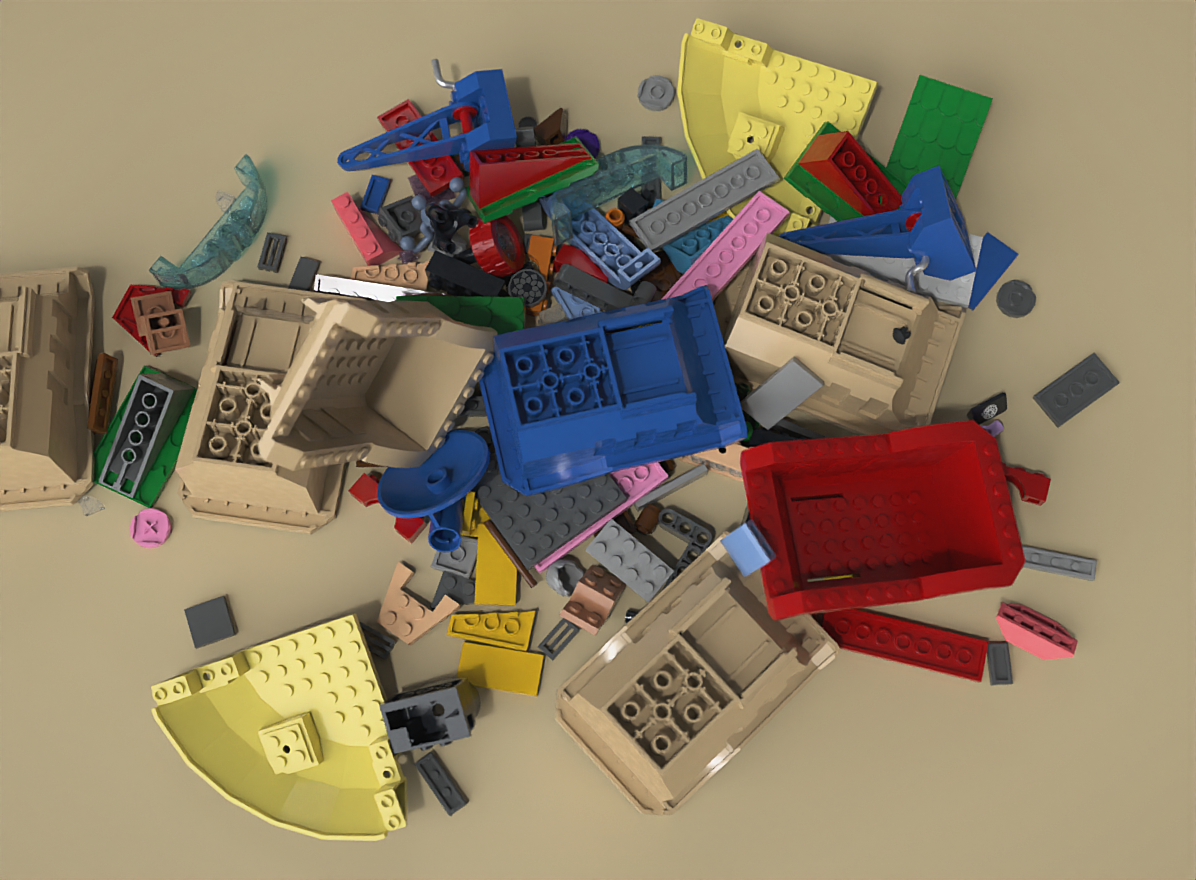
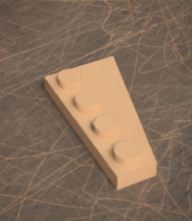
M429 261L417 264L416 262H411L405 265L388 264V266L380 267L378 265L353 267L351 279L427 291L429 282L425 268Z

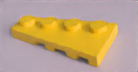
M536 612L451 615L447 636L527 652Z

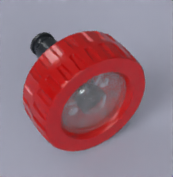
M507 215L483 223L479 217L476 219L478 220L476 227L469 229L471 248L454 254L452 257L468 265L478 262L484 272L498 278H503L521 270L525 262V251L520 234Z

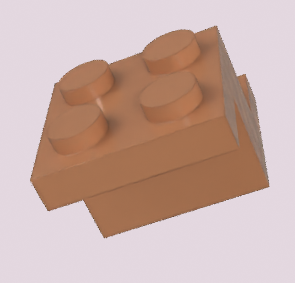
M171 291L131 298L139 337L146 335L150 355L191 347L182 308L175 310Z
M591 565L578 581L570 600L562 609L560 616L596 636L609 618L618 598L627 585L618 577H613L604 572L602 568Z

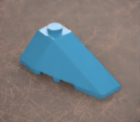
M724 216L708 222L706 227L701 229L695 228L690 233L663 246L662 248L676 270L684 274L730 224L733 218Z

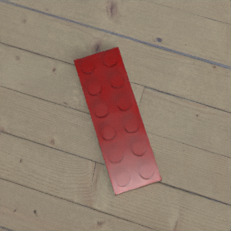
M407 99L381 114L377 119L384 130L389 132L420 118L421 115L411 101ZM432 131L424 138L432 142L439 141ZM405 139L394 144L400 151L408 149L414 141ZM449 155L407 162L431 197L449 188L451 179L456 177L464 179L462 172Z

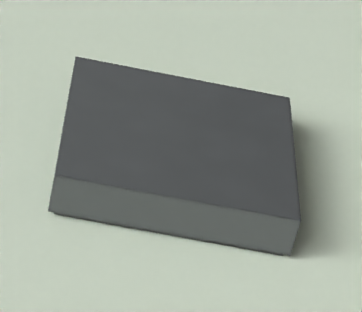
M224 596L184 609L196 649L236 635Z

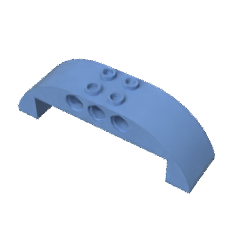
M576 181L570 183L569 187L539 197L538 200L546 214L571 246L582 250L608 277V281L617 288L627 290L660 265V258L649 248L641 252L580 195Z
M752 519L720 540L744 577L776 557Z

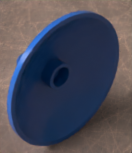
M466 430L449 431L445 436V442L442 447L438 448L420 467H388L377 488V498L380 505L388 514L399 518H417L429 515L431 519L428 536L430 546L439 552H452L460 546L462 539L466 494L480 481L489 464L490 451L487 443L475 432Z

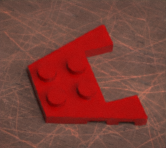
M130 284L112 318L149 351L146 335L139 337L131 298L171 291L173 303L184 307L192 293L189 289L155 288V286Z

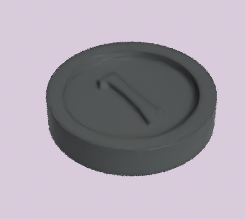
M524 117L519 121V128L532 126L535 128L537 126L536 120L532 117Z

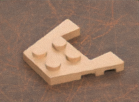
M398 562L377 622L411 646L431 631V628L439 622H443L454 611L459 610L461 605L445 595L434 611H430L403 591L415 573Z

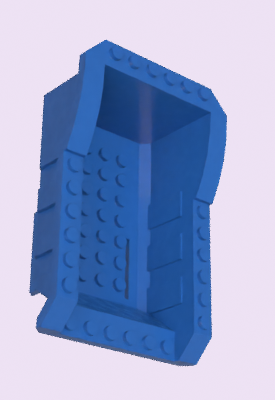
M707 285L700 286L677 297L577 317L566 322L561 321L493 336L494 358L490 364L486 365L483 371L484 375L479 381L502 482L526 497L578 484L606 475L607 473L724 448L747 438L745 419L710 290ZM657 322H662V323H658V324H654V325L644 326V327H640V328L630 329V330L621 331V332H616V333H612V334H607V335H606V333H610V332H615V331L625 330V329L634 328V327H639V326H643V325L653 324V323H657Z

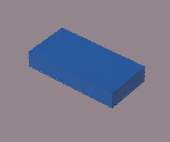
M376 175L371 176L360 206L362 211L379 215L391 183L390 179Z

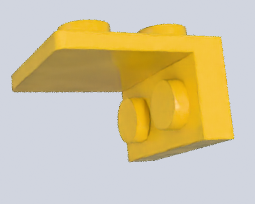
M469 491L465 502L462 535L478 537V524H484L490 517L482 508L478 499L475 498V492Z

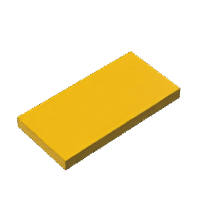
M478 524L474 605L515 606L517 568L485 525Z
M463 642L457 678H468V681L475 687L537 697L544 655Z

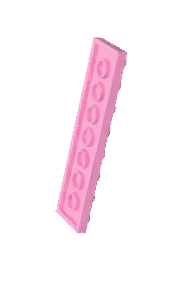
M758 191L662 299L681 296L700 286L707 285L713 301L754 256L767 232L773 234L787 219L789 211Z
M656 462L608 473L626 496L627 501L534 566L539 574L603 528L610 519L614 520L638 500L669 479L668 474L660 464Z

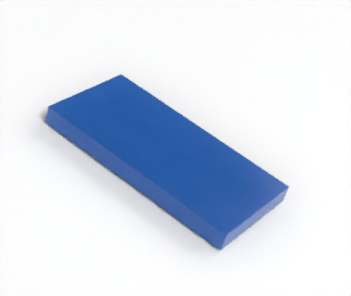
M989 232L982 239L977 271L968 306L972 311L1019 255Z

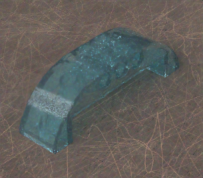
M644 144L622 148L597 159L599 170L595 174L572 182L569 187L553 193L550 213L554 244L558 246L573 238L572 218L621 196L631 187L634 189L656 178H660L671 191L687 184L686 154L666 146Z
M245 154L234 167L240 181L246 188L183 264L178 268L160 256L148 270L160 286L164 288L190 289L205 285L222 275L233 262L240 258L242 251L251 245L253 238L260 230L265 219L267 194L263 181L250 156Z

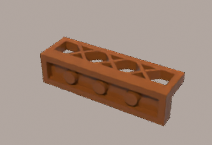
M106 353L98 354L91 390V405L87 429L93 431L94 435L107 434L118 359Z

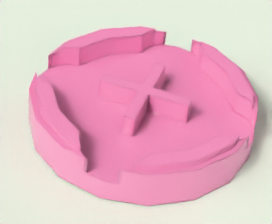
M154 508L140 511L132 519L130 525L132 538L136 543L145 548H156L164 544L172 530L171 521L168 516L161 510Z

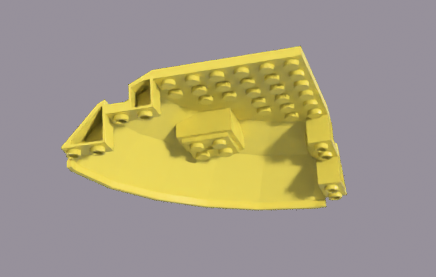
M696 18L691 34L685 33L682 40L677 92L685 138L702 179L758 148L779 177L776 183L760 192L789 211V216L773 235L779 236L784 232L818 226L817 223L822 210L784 179V176L789 172L824 122H830L841 132L849 131L854 139L857 140L878 82L773 50L767 43L734 34L728 27ZM741 42V47L737 48V43ZM753 136L754 141L749 143L748 138ZM755 195L726 210V212L734 219ZM812 207L813 212L811 214H808V208Z
M356 613L244 649L216 662L199 666L151 686L153 698L158 705L151 709L153 716L185 763L227 800L272 825L323 840L368 841L386 838L388 831L407 826L406 776H403L397 759L402 752L393 754L379 707L387 698ZM285 745L290 747V752L285 751ZM388 770L391 776H387L385 771Z

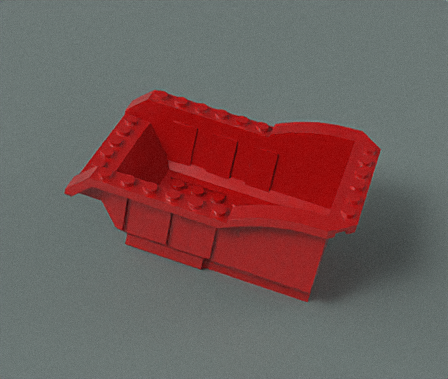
M973 420L926 425L888 432L887 434L770 442L741 452L740 467L750 519H752L776 555L774 559L760 567L768 612L774 621L804 614L908 603L966 592L1009 587L1013 585L1026 563L997 440ZM845 575H852V576H853V577L838 578V579H829V580H819V581H810V582L807 581L808 579H817V578H826V577H836V576H845Z

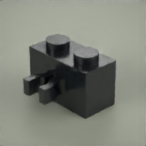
M631 187L618 198L617 209L624 213V222L629 227H631L630 220L647 211V203L652 200L650 197L652 193L648 189L639 194Z

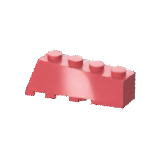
M348 192L331 200L336 213L367 266H379L403 253V250L394 241H391L354 203Z

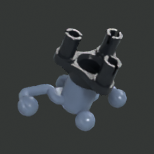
M453 178L449 183V187L453 192L460 193L453 204L448 200H442L439 203H427L423 195L413 197L412 206L417 210H421V220L423 222L420 230L425 237L415 245V241L411 236H404L400 240V246L403 250L419 253L431 242L434 232L435 247L452 254L456 250V244L451 239L456 231L464 225H467L469 228L476 227L478 224L477 217L465 208L458 209L467 197V190L461 178Z

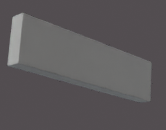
M702 464L653 490L638 500L634 507L639 512L644 507H647L648 504L652 505L704 477L708 472L705 464Z
M1022 546L1026 560L1023 568L1087 581L1095 580L1096 560Z

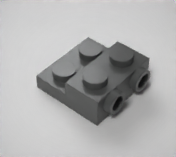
M412 195L381 207L378 215L380 226L387 228L391 241H396L398 245H400V240L404 236H411L414 239L415 235L421 232L420 226L423 222L421 220V210H417L412 206Z

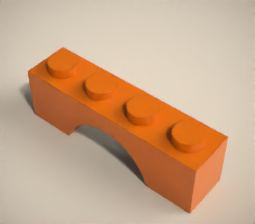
M531 235L528 256L530 260L538 265L540 274L544 277L547 284L546 293H550L551 282L548 281L549 274L553 275L554 263H552V257H556L558 246L555 245L554 238ZM544 299L533 308L526 307V315L542 317L543 311L547 310L548 300Z

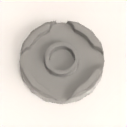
M654 75L641 82L638 88V99L644 108L650 111H661L672 104L675 90L667 78Z

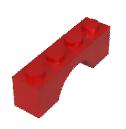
M1002 462L1006 480L1018 489L1021 501L1039 506L1046 502L1051 482L1050 478H1046L1042 473L1032 474L1026 472L1021 467H1008Z
M363 473L348 491L351 496L365 507L379 503L377 488L380 481L372 474L368 476ZM424 516L417 518L396 517L394 529L412 544L427 525L424 521Z

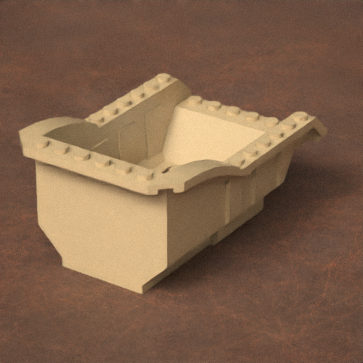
M768 232L757 252L721 291L714 304L734 383H745L753 391L795 357L824 381V385L797 406L795 410L862 436L887 434L888 432L930 425L966 315L965 308L934 304L932 298L928 295L914 294L907 291L905 286L890 280L884 281L871 276L869 272L852 265L848 267L833 261L829 256ZM894 328H908L906 332L910 331L911 335L910 338L906 339L905 344H899L894 340Z
M71 267L0 274V511L74 505L94 485V433L87 429L91 405L89 401L95 296L90 272L86 269Z
M230 280L221 283L218 316L175 468L181 477L177 494L194 518L304 534H313L335 519L345 463L292 471L262 459L258 444L271 422V401L269 394L260 388L261 382L258 380L259 378H266L267 375L287 374L288 369L293 364L310 332V328L313 327L316 321L315 317L317 315V312L301 301L302 299L318 297L368 300Z
M318 297L302 299L301 301L317 312V315L315 317L316 321L313 327L310 328V332L293 364L288 369L287 374L267 375L266 378H259L258 380L261 382L260 388L269 394L271 401V422L258 444L261 458L292 471L357 460L394 468L420 467L438 448L442 447L446 434L455 425L454 421L457 415H460L464 410V403L472 396L475 384L483 377L486 365L490 364L493 360V336L497 335L498 332L491 327H478L454 321L432 304L424 301L385 302L384 300L363 301L361 299Z
M725 531L556 691L555 720L641 814L673 815L702 785L733 758L820 670L841 653L838 644L809 614L774 621L768 612L760 568L745 577L742 575L720 541L730 534L728 531ZM752 681H754V682L740 695V696L742 697V698L740 699V698L738 697V695H739Z

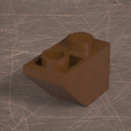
M560 107L534 128L537 142L542 146L558 145L565 142L568 121L563 108Z

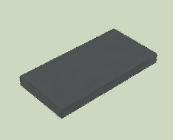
M1093 353L1034 395L1033 399L1056 427L1059 428L1120 382L1099 357Z

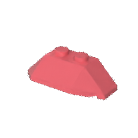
M1003 602L1000 604L996 620L1006 641L1043 660L1074 656L1078 641L1071 637L1068 631L1059 623L1022 604H1007Z

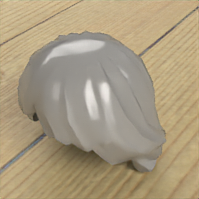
M559 559L548 567L546 581L557 594L570 598L578 581L584 575V571L576 565L575 561Z

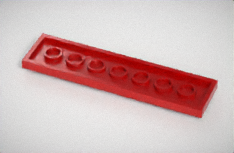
M855 609L824 612L821 627L842 650L978 683L982 682L988 641Z

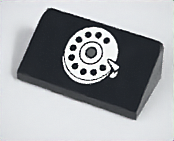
M1002 392L971 408L966 416L969 420H973L980 425L1007 410L1006 393Z

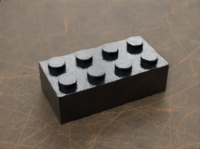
M436 250L425 268L430 286L437 291L443 290L447 294L463 297H507L508 295L505 280Z

